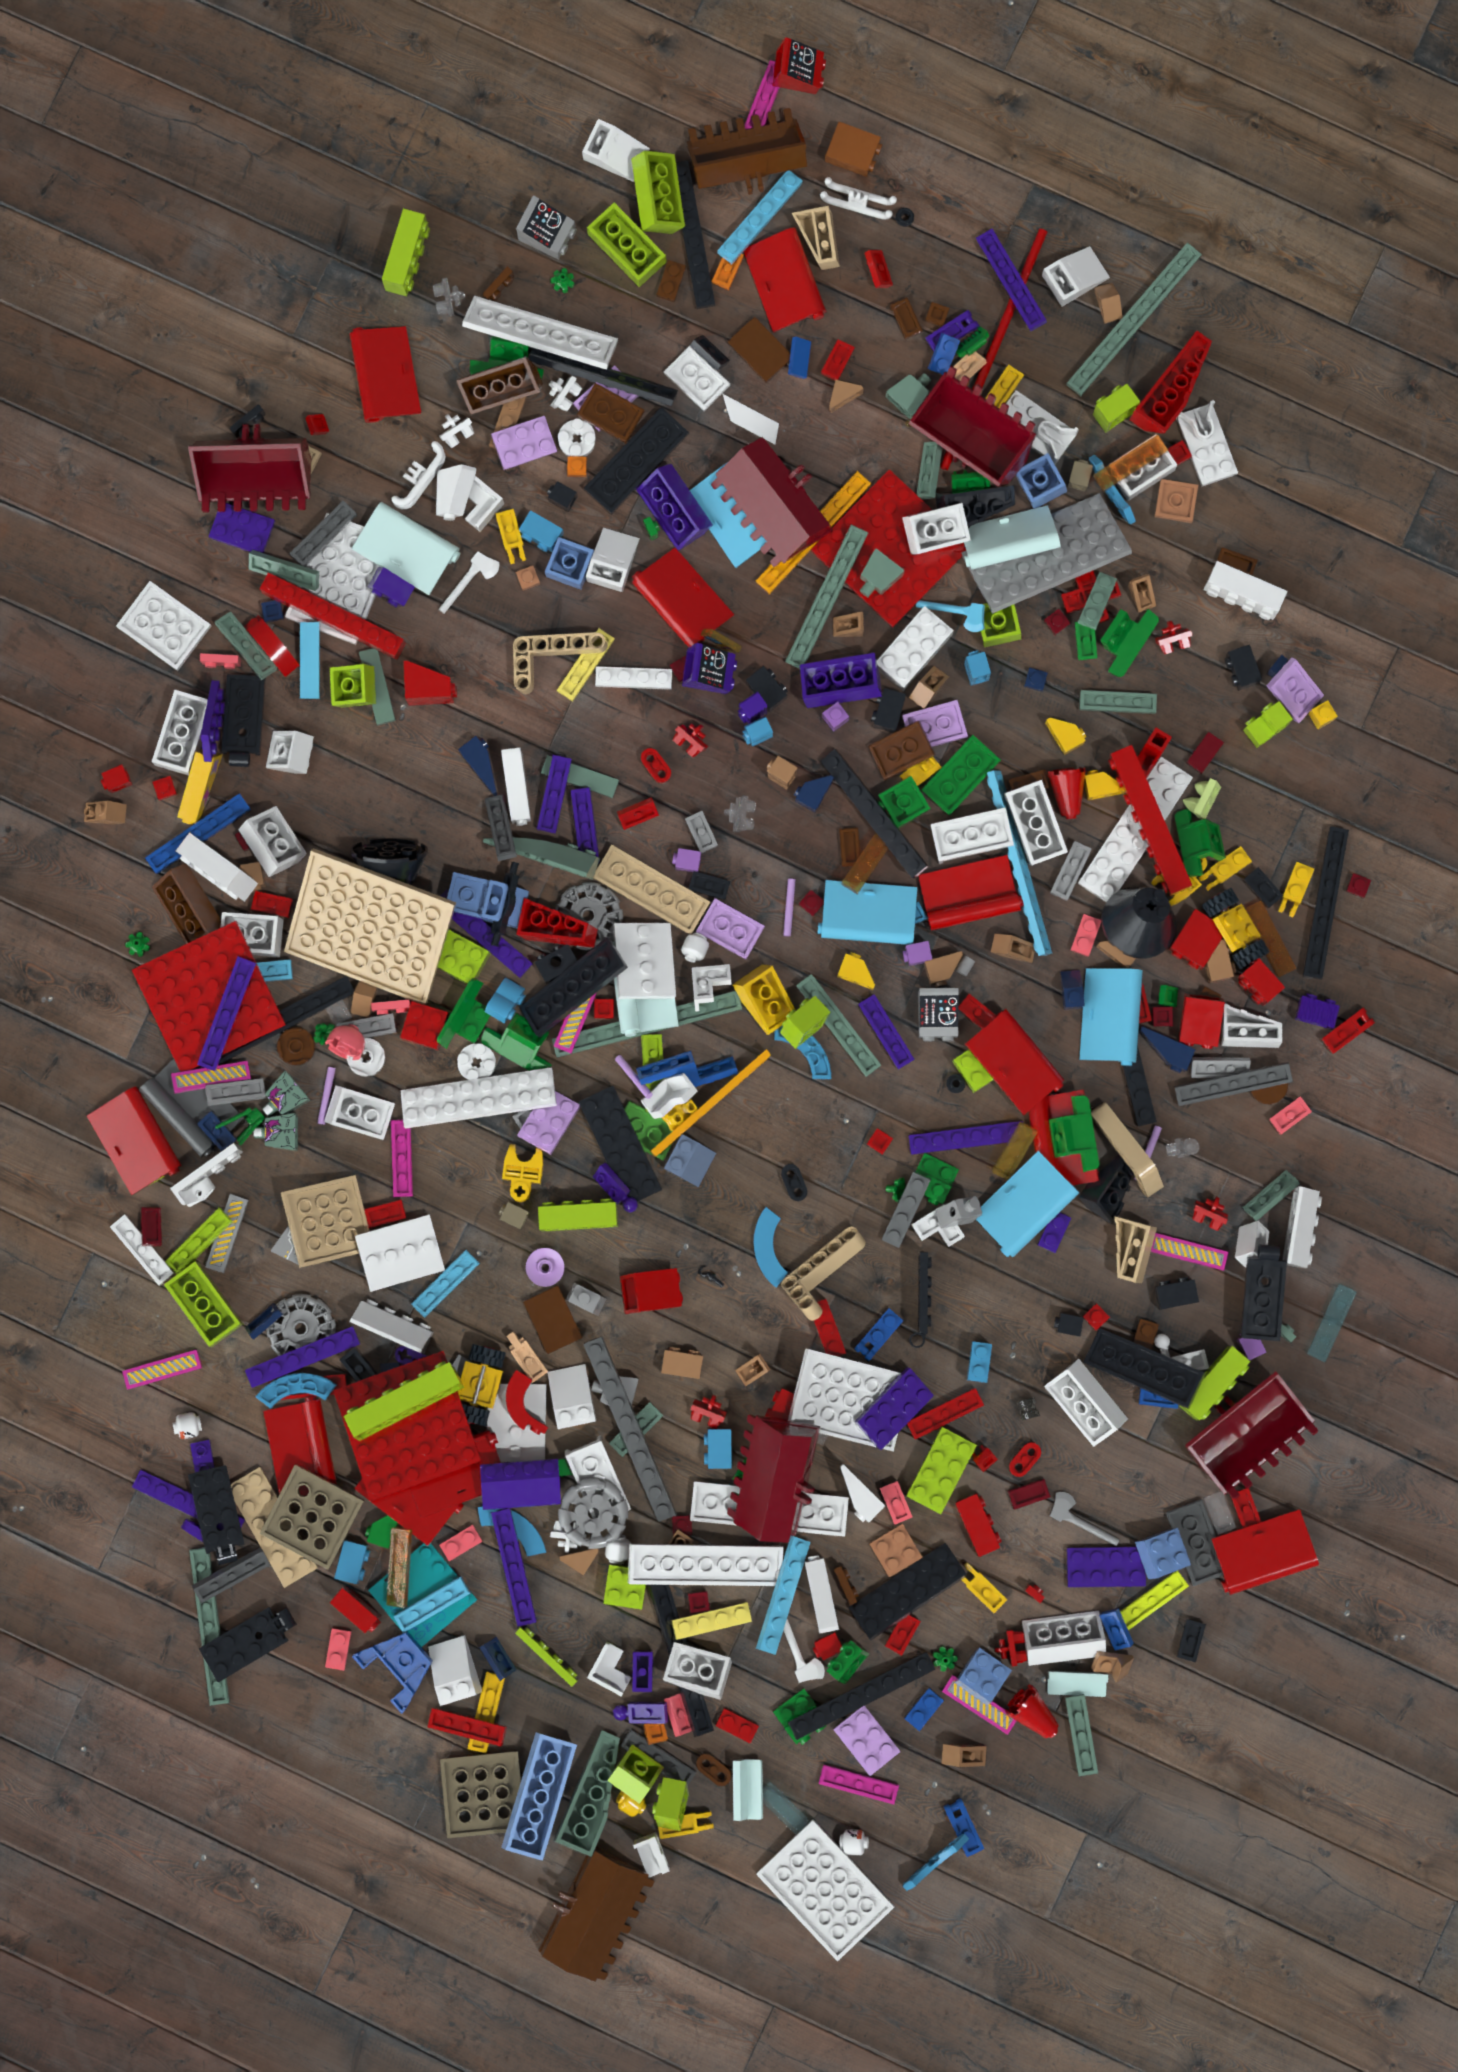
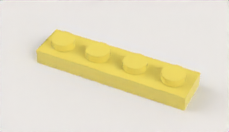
M748 1602L671 1621L675 1639L678 1640L752 1622Z

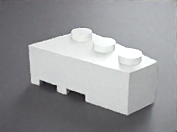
M1224 1004L1221 1023V1046L1280 1047L1282 1043V1023Z

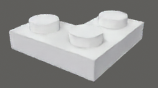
M935 1210L912 1224L921 1241L938 1231L947 1246L950 1247L965 1237L959 1226L941 1229Z

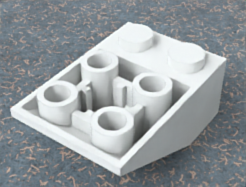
M598 119L582 154L583 160L635 182L631 158L643 151H649L650 148L619 128Z
M1090 246L1059 259L1044 268L1042 274L1061 307L1110 278Z
M603 528L586 574L587 582L623 592L640 538Z

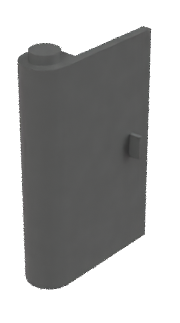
M173 1059L154 1078L145 1082L139 1091L201 1158L204 1156L207 1158L215 1151L214 1147L216 1145L197 1123L210 1111H213L222 1122L240 1114V1112L231 1103L208 1106L205 1089L174 1094L171 1074L178 1073L180 1070ZM241 1117L227 1124L226 1126L231 1131L237 1124H239L244 1119V1117Z

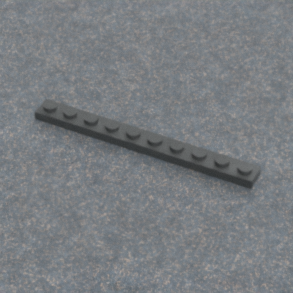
M603 1336L585 1342L583 1345L658 1522L675 1516L677 1512Z

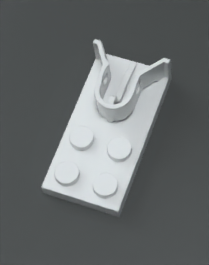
M1015 390L1006 403L1009 405L1007 414L1013 417L1015 412L1018 411L1022 414L1021 424L1026 426L1030 420L1036 424L1034 428L1036 437L1031 448L1042 456L1049 453L1053 463L1056 465L1077 436L1079 429L1077 427L1075 429L1070 428Z
M1214 400L1199 408L1184 413L1181 412L1176 418L1185 444L1192 455L1191 460L1201 487L1238 474L1213 407L1215 404Z
M1006 808L931 824L939 864L947 860L1014 846Z
M231 1144L170 1189L179 1202L188 1207L206 1200L215 1189L209 1176L213 1173L218 1174L225 1169L224 1165L229 1162L234 1163L240 1159V1154L244 1151L239 1145Z
M601 1435L597 1437L596 1441L572 1451L565 1450V1457L577 1484L580 1483L579 1481L588 1478H599L603 1482L607 1480L619 1488L622 1492L620 1493L622 1498L626 1499L628 1511L631 1510V1506L603 1445ZM597 1488L595 1494L602 1495L603 1489ZM584 1490L581 1491L583 1496L587 1495ZM614 1498L608 1500L611 1506L617 1504ZM596 1508L589 1509L592 1518H597L598 1510Z

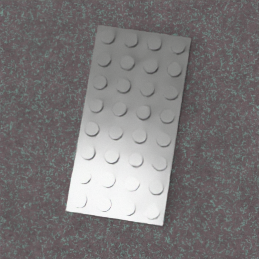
M1100 493L1051 514L1059 536L1060 548L973 570L968 567L992 614L1132 554L1128 542ZM967 551L962 552L964 562V556H967Z

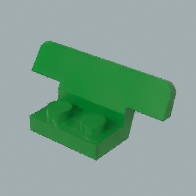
M492 336L489 362L470 360V375L520 358H528L529 346ZM537 368L539 375L542 379L544 375V369Z
M1120 609L1100 640L1107 651L1117 656L1108 670L1109 673L1116 677L1125 675L1159 622L1158 616L1151 610L1147 609L1140 622L1136 623L1130 619L1126 611Z
M1188 809L1175 814L1187 874L1189 877L1202 876L1204 874L1200 859L1210 856L1221 861L1226 858L1220 827L1218 824L1207 819L1193 822L1191 811Z
M475 978L468 982L437 1037V1043L447 1049L455 1033L476 1044L491 1015L485 1013L486 1006L475 1000L484 984L483 982Z
M518 1014L514 1016L503 1036L488 1027L485 1029L481 1038L483 1045L528 1071L551 1068L552 1066L549 1062L536 1056L540 1047L547 1039L549 1032L539 1038L534 1033L527 1019Z
M1073 1096L1071 1099L1074 1115L1049 1120L1054 1156L1059 1158L1080 1154L1083 1172H1087L1099 1167L1090 1103L1086 1096Z

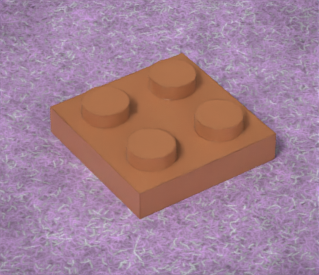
M1161 479L1154 517L1192 523L1198 485Z
M903 1524L869 1543L889 1577L923 1558Z

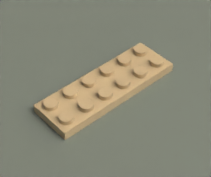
M613 845L609 848L593 878L689 935L694 932L710 905V901Z
M261 1467L231 1484L236 1505L284 1588L319 1568L316 1563L260 1534L278 1499L275 1490ZM283 1520L281 1526L284 1530H290L291 1523L289 1520Z

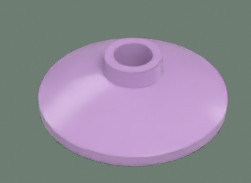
M540 1248L528 1257L526 1273L529 1279L536 1285L543 1287L556 1284L563 1276L564 1261L555 1250ZM543 1264L549 1265L548 1271L542 1270Z

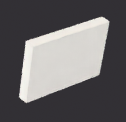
M691 346L664 371V374L704 412L730 386V383L716 369L712 368L701 355H698Z

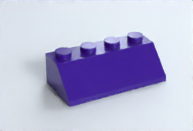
M672 464L657 468L636 489L678 551L704 535L713 526Z
M875 653L800 665L802 695L807 708L832 705L837 702L844 703L882 697L881 681Z
M558 1459L480 1465L483 1510L561 1504Z

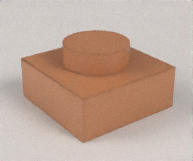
M534 566L516 572L523 591L540 585Z

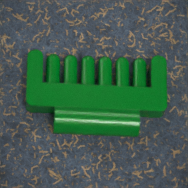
M981 326L978 327V331H975V334H971V337L967 338L968 340L965 339L964 343L961 342L960 346L958 345L955 355L959 358L964 357L966 354L968 356L972 355L987 343L986 339L990 336L988 331Z

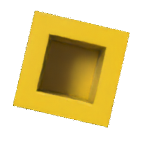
M1328 700L1311 709L1308 713L1318 730L1338 717Z

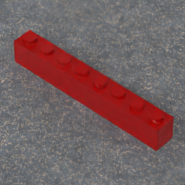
M269 572L260 587L262 594L398 660L406 645L403 638Z
M1130 745L1111 753V759L1108 760L1112 771L1116 770L1118 777H1116L1118 786L1124 788L1126 793L1123 795L1127 806L1131 805L1133 812H1131L1133 821L1135 823L1138 822L1141 828L1138 832L1142 841L1146 840L1148 844L1146 851L1150 858H1154L1156 864L1153 867L1157 876L1161 875L1163 879L1161 886L1164 892H1168L1169 896L1191 888L1190 878L1133 746Z

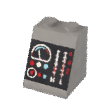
M534 195L516 228L519 241L558 260L561 255H565L568 249L567 243L570 238H574L577 231L574 220Z
M958 988L919 989V1038H923L924 1042L935 1041V1038H942V1041H954V1038L958 1037Z

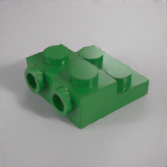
M912 776L878 795L880 799L878 801L879 804L888 812L890 818L899 829L931 810Z
M924 1153L916 1172L931 1178L924 1196L928 1197V1202L938 1206L939 1203H944L959 1169Z
M852 1640L849 1643H844L840 1649L841 1653L837 1658L834 1657L827 1665L829 1667L827 1672L843 1684L849 1681L869 1656L865 1649Z
M803 1688L776 1708L773 1713L795 1744L800 1742L802 1745L811 1738L810 1734L796 1740L788 1725V1721L817 1707L805 1688ZM824 1726V1727H822V1728L816 1730V1732H817V1733L820 1732V1731L823 1730L826 1726Z

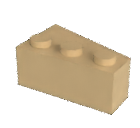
M829 206L792 213L821 270L840 267L833 217Z
M1115 1217L1117 1277L1134 1283H1142L1157 1227L1122 1217Z

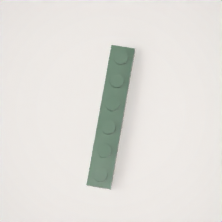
M812 974L796 985L805 998L810 1000L816 996L828 1008L830 1014L825 1021V1025L865 1077L881 1066Z

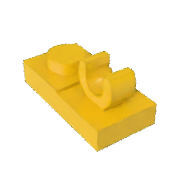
M931 757L909 768L900 775V778L905 780L912 776L916 785L919 786L942 767L934 757Z

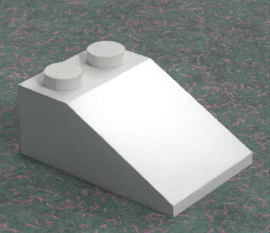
M962 503L902 517L911 555L971 541Z
M222 912L221 927L237 921L253 955L280 957L284 921L279 916Z
M336 1085L324 1122L384 1140L395 1103Z
M585 1364L547 1372L557 1429L597 1421Z
M842 1463L840 1468L852 1504L856 1510L854 1514L862 1522L865 1520L870 1522L885 1505Z
M465 1635L428 1647L430 1658L433 1660L431 1664L432 1675L440 1706L482 1692Z
M674 1642L663 1680L696 1693L721 1700L732 1661L730 1657Z

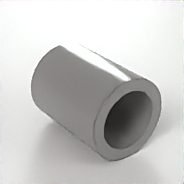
M963 955L955 971L966 977L975 961Z

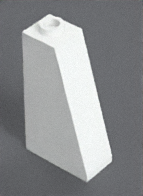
M521 748L501 750L512 824L516 823V826L527 825V822L531 821L523 753Z
M819 1555L808 1557V1561H805L819 1633L839 1630L824 1558H820Z

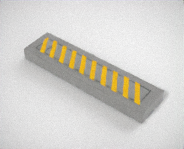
M232 1194L229 1195L224 1212L233 1220V1223L213 1242L206 1268L225 1273L249 1200Z

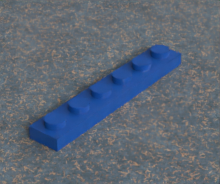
M239 793L145 857L153 871L158 874L180 859L182 855L176 852V850L189 833L204 843L251 811V809Z

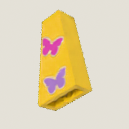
M203 749L195 752L177 816L182 819V822L193 824L200 821L223 754L217 752L216 755L213 754L212 762H204Z

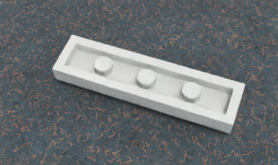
M596 667L595 686L671 689L672 669Z
M124 1214L110 1226L159 1286L175 1274L152 1246L141 1245V1232L127 1215Z

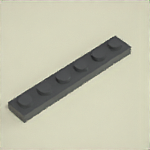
M1289 1062L1174 1087L1178 1105L1182 1106L1293 1082Z

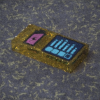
M703 629L701 633L702 637L729 652L739 653L742 648L741 645L713 629Z

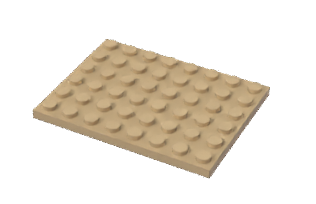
M313 848L310 852L284 952L419 1004L426 1005L456 902Z

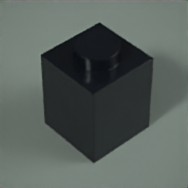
M558 481L555 486L551 485L547 492L549 502L568 513L578 497L576 491Z
M1059 1313V1317H1055L1053 1328H1057L1056 1333L1080 1337L1084 1317Z

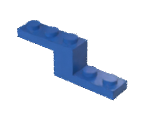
M691 1051L636 1068L641 1085L684 1073L694 1087L738 1074L733 1056L696 1068Z

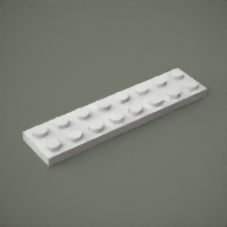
M477 296L473 297L462 324L466 328L606 370L618 342V338Z
M1161 757L1147 777V781L1162 816L1166 820L1193 777ZM1131 805L1128 806L1078 882L1080 886L1105 902L1120 890L1145 852L1146 847H1148L1146 840L1142 841L1138 830L1141 828L1138 822L1135 823L1133 821Z
M552 1068L401 1090L405 1129L557 1106Z
M694 1482L690 1521L736 1525L733 1523L734 1519L727 1514L728 1507L736 1509L737 1503L731 1500L730 1496L731 1492L739 1494L740 1488L733 1485ZM806 1493L812 1499V1503L809 1505L803 1504L797 1532L845 1537L849 1497Z
M630 1544L628 1584L775 1586L783 1562V1547Z

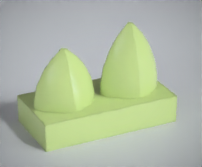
M1211 778L1209 781H1201L1195 784V789L1201 795V798L1190 797L1183 799L1186 808L1201 820L1206 819L1221 789L1219 783Z

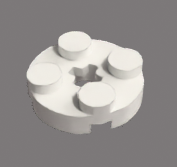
M581 419L568 421L561 427L558 433L560 449L567 456L585 457L594 449L596 441L594 429L590 424ZM574 435L581 436L580 443H578L577 441L572 442V440L574 439Z
M364 1038L365 1048L362 1054L369 1052L371 1060H367L364 1063L363 1058L352 1060L353 1057L347 1055V1062L351 1070L357 1075L364 1077L374 1076L385 1064V1050L374 1039Z
M470 1044L466 1046L457 1059L461 1075L468 1080L491 1077L496 1064L494 1053L483 1044ZM474 1058L482 1060L479 1068L476 1066L472 1067Z

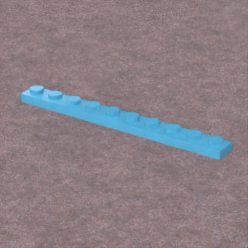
M993 770L987 773V783L992 789L993 804L997 809L1006 808L1014 843V846L1008 847V857L1014 867L1013 875L1019 885L1018 893L1022 896L1024 903L1023 911L1028 917V929L1033 935L1035 952L1038 953V956H1046L1052 954L1021 840L1004 796L1007 790L1002 772Z

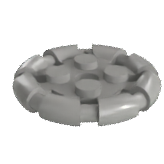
M582 882V885H573L560 896L561 900L559 904H556V911L584 921L598 929L599 939H596L595 946L606 937L612 941L614 940L613 924L623 922V909H620V901L612 890L602 887L599 883ZM585 892L586 897L579 899L578 893ZM597 893L603 895L601 900L595 898ZM568 902L573 904L570 910L565 908ZM612 906L613 912L607 913L606 907ZM586 911L594 913V918L591 921L584 920L583 914ZM607 922L612 924L609 930L604 928ZM577 946V947H576L577 949H581V950H591V949H593L592 947H583V946Z
M294 1294L291 1298H284L278 1302L276 1306L281 1310L282 1317H284L282 1324L277 1323L276 1320L266 1329L267 1338H270L272 1344L270 1346L274 1352L281 1356L290 1352L288 1351L290 1345L298 1349L318 1341L320 1333L324 1334L325 1337L335 1334V1319H332L330 1314L332 1311L327 1304L319 1298H312V1295ZM295 1304L297 1310L290 1312L289 1306ZM308 1304L314 1307L312 1312L305 1310ZM323 1316L326 1323L320 1325L318 1318ZM299 1323H303L306 1326V1331L303 1334L296 1332V1326ZM282 1333L284 1340L279 1341L277 1334Z
M599 1478L583 1479L579 1481V1484L572 1485L563 1495L561 1509L558 1510L559 1523L561 1528H564L566 1537L580 1547L581 1545L587 1546L588 1549L603 1548L611 1541L615 1542L623 1533L626 1527L624 1526L625 1521L628 1518V1505L626 1499H623L620 1494L622 1492L607 1480L603 1482ZM597 1488L603 1489L602 1495L595 1494ZM584 1490L587 1495L580 1498L578 1493ZM614 1498L617 1504L611 1506L608 1500ZM570 1503L576 1505L574 1512L568 1511ZM591 1508H596L599 1512L598 1517L595 1519H590L588 1516V1511ZM613 1515L619 1516L617 1524L611 1522ZM574 1520L578 1526L575 1529L570 1525ZM607 1529L609 1534L602 1537L600 1532ZM585 1531L591 1533L590 1539L584 1538Z

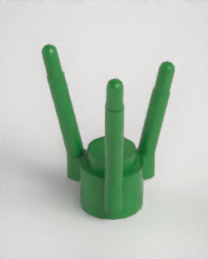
M248 1107L244 1112L221 1122L215 1128L218 1129L246 1115L245 1121L249 1126L237 1138L238 1144L241 1146L256 1127L263 1122L265 1117L256 1107L253 1110Z

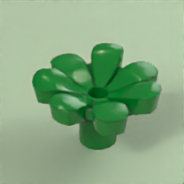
M563 268L561 272L558 270L554 271L553 275L555 277L550 279V283L555 284V291H559L561 288L563 293H567L568 287L573 288L575 285L571 281L574 279V275L572 273L567 274L568 270L566 268Z
M138 932L136 936L130 934L128 937L130 942L125 943V947L130 948L129 954L132 956L137 953L138 957L144 956L143 951L148 952L150 950V946L146 945L150 942V938H143L142 932Z
M324 1023L317 1024L315 1026L316 1036L313 1038L314 1041L324 1045L335 1025L332 1023L328 1025Z
M903 1177L895 1179L894 1185L886 1186V1192L893 1193L892 1198L895 1202L899 1203L904 1193L903 1190L906 1188L905 1179Z
M940 1646V1652H933V1657L936 1658L933 1661L935 1667L940 1666V1671L945 1672L947 1667L951 1670L954 1669L955 1665L953 1662L958 1661V1656L953 1655L954 1649L952 1647L946 1650L945 1646Z

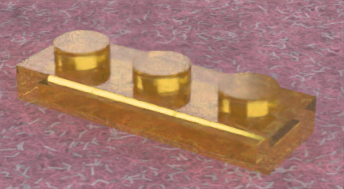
M1019 1122L993 1167L992 1173L1009 1180L1035 1138L1037 1130Z

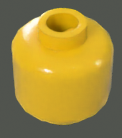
M622 1791L617 1796L618 1809L631 1817L636 1816L638 1813L642 1814L646 1808L645 1797L639 1804Z

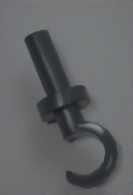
M706 1266L700 1267L699 1275L701 1277H708V1281L715 1282L721 1288L724 1286V1283L716 1278L715 1273L711 1274L708 1272L706 1275H703L701 1270L706 1268Z

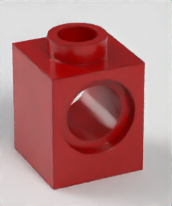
M123 765L101 773L103 777L101 779L102 786L105 790L108 789L110 793H115L133 785L126 767Z
M835 1631L814 1641L815 1647H813V1651L816 1657H821L823 1661L839 1653L842 1645Z

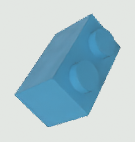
M531 510L519 528L522 539L529 543L531 541L537 543V547L544 552L548 550L553 552L558 537L562 538L564 534L562 528Z
M978 650L969 653L964 665L970 686L989 681L991 671L985 652L980 653Z
M971 1342L967 1380L987 1383L992 1344Z
M708 1429V1433H704V1445H708V1453H704V1465H708V1469H731V1429Z
M344 1540L334 1579L353 1584H359L360 1580L363 1581L366 1572L363 1569L364 1562H368L371 1552L368 1550L369 1545Z

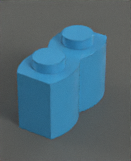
M766 716L744 726L745 730L742 731L746 744H751L752 747L773 737V731Z
M505 977L487 1004L485 1013L505 1024L507 1019L511 1020L515 1015L516 1010L514 1008L517 1004L521 1005L526 997L524 995L525 988Z

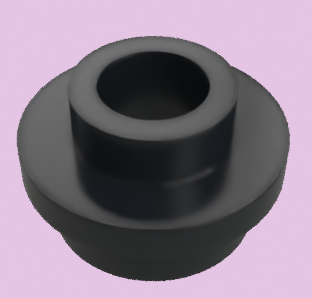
M909 208L899 209L895 217L896 222L902 227L910 226L914 221L913 211ZM906 215L908 220L904 221L901 217Z
M959 1074L951 1075L946 1082L947 1089L952 1093L962 1092L966 1085L965 1079ZM954 1080L959 1081L960 1085L958 1087L953 1086L952 1082Z

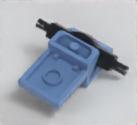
M511 861L509 873H505L503 883L453 872L447 899L456 902L454 912L481 918L483 921L493 923L491 933H493L492 946L499 947L501 935H505L507 927L518 929L523 900L529 897V891L517 887L519 875H516L519 866L517 862Z

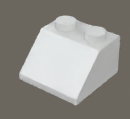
M273 731L266 768L294 774H306L314 737L298 731Z

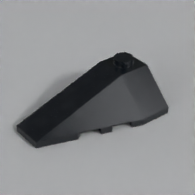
M1014 485L936 493L937 509L962 503L969 529L972 525L980 523L986 518L1015 505Z
M1118 1154L1098 1173L1099 1181L1088 1183L1079 1195V1198L1087 1209L1109 1224H1113L1115 1217H1118L1125 1203L1122 1201L1125 1193L1130 1191L1131 1186L1129 1183L1134 1173L1120 1154Z

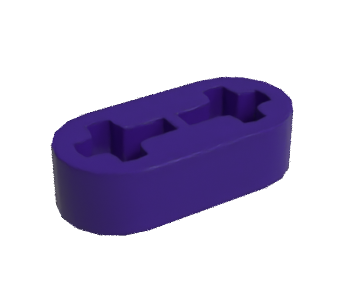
M405 1346L399 1347L395 1352V1358L401 1364L413 1362L414 1358L421 1359L422 1357H427V1355ZM406 1349L407 1354L412 1356L411 1360L408 1358L401 1360L399 1352H403Z
M185 1519L181 1528L203 1542L200 1526L189 1519Z

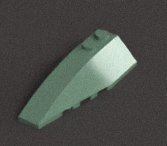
M485 838L483 840V843L495 847L493 838ZM513 838L517 855L593 880L600 858L595 856L596 852L585 849V852L578 850V846L567 843V846L543 840Z
M601 1730L553 1842L592 1857L607 1821L612 1784L608 1782V1779L615 1769L620 1738Z

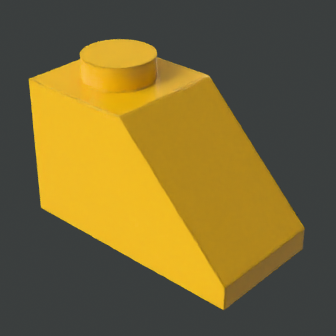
M1048 718L1045 722L1064 755L1084 745L1086 735L1082 728L1078 729L1076 724Z
M1093 770L1085 775L1084 786L1088 801L1125 793L1124 788H1120L1117 781L1105 772L1098 773V770Z
M850 952V955L845 954L837 977L873 990L875 984L864 960L860 959L861 956Z

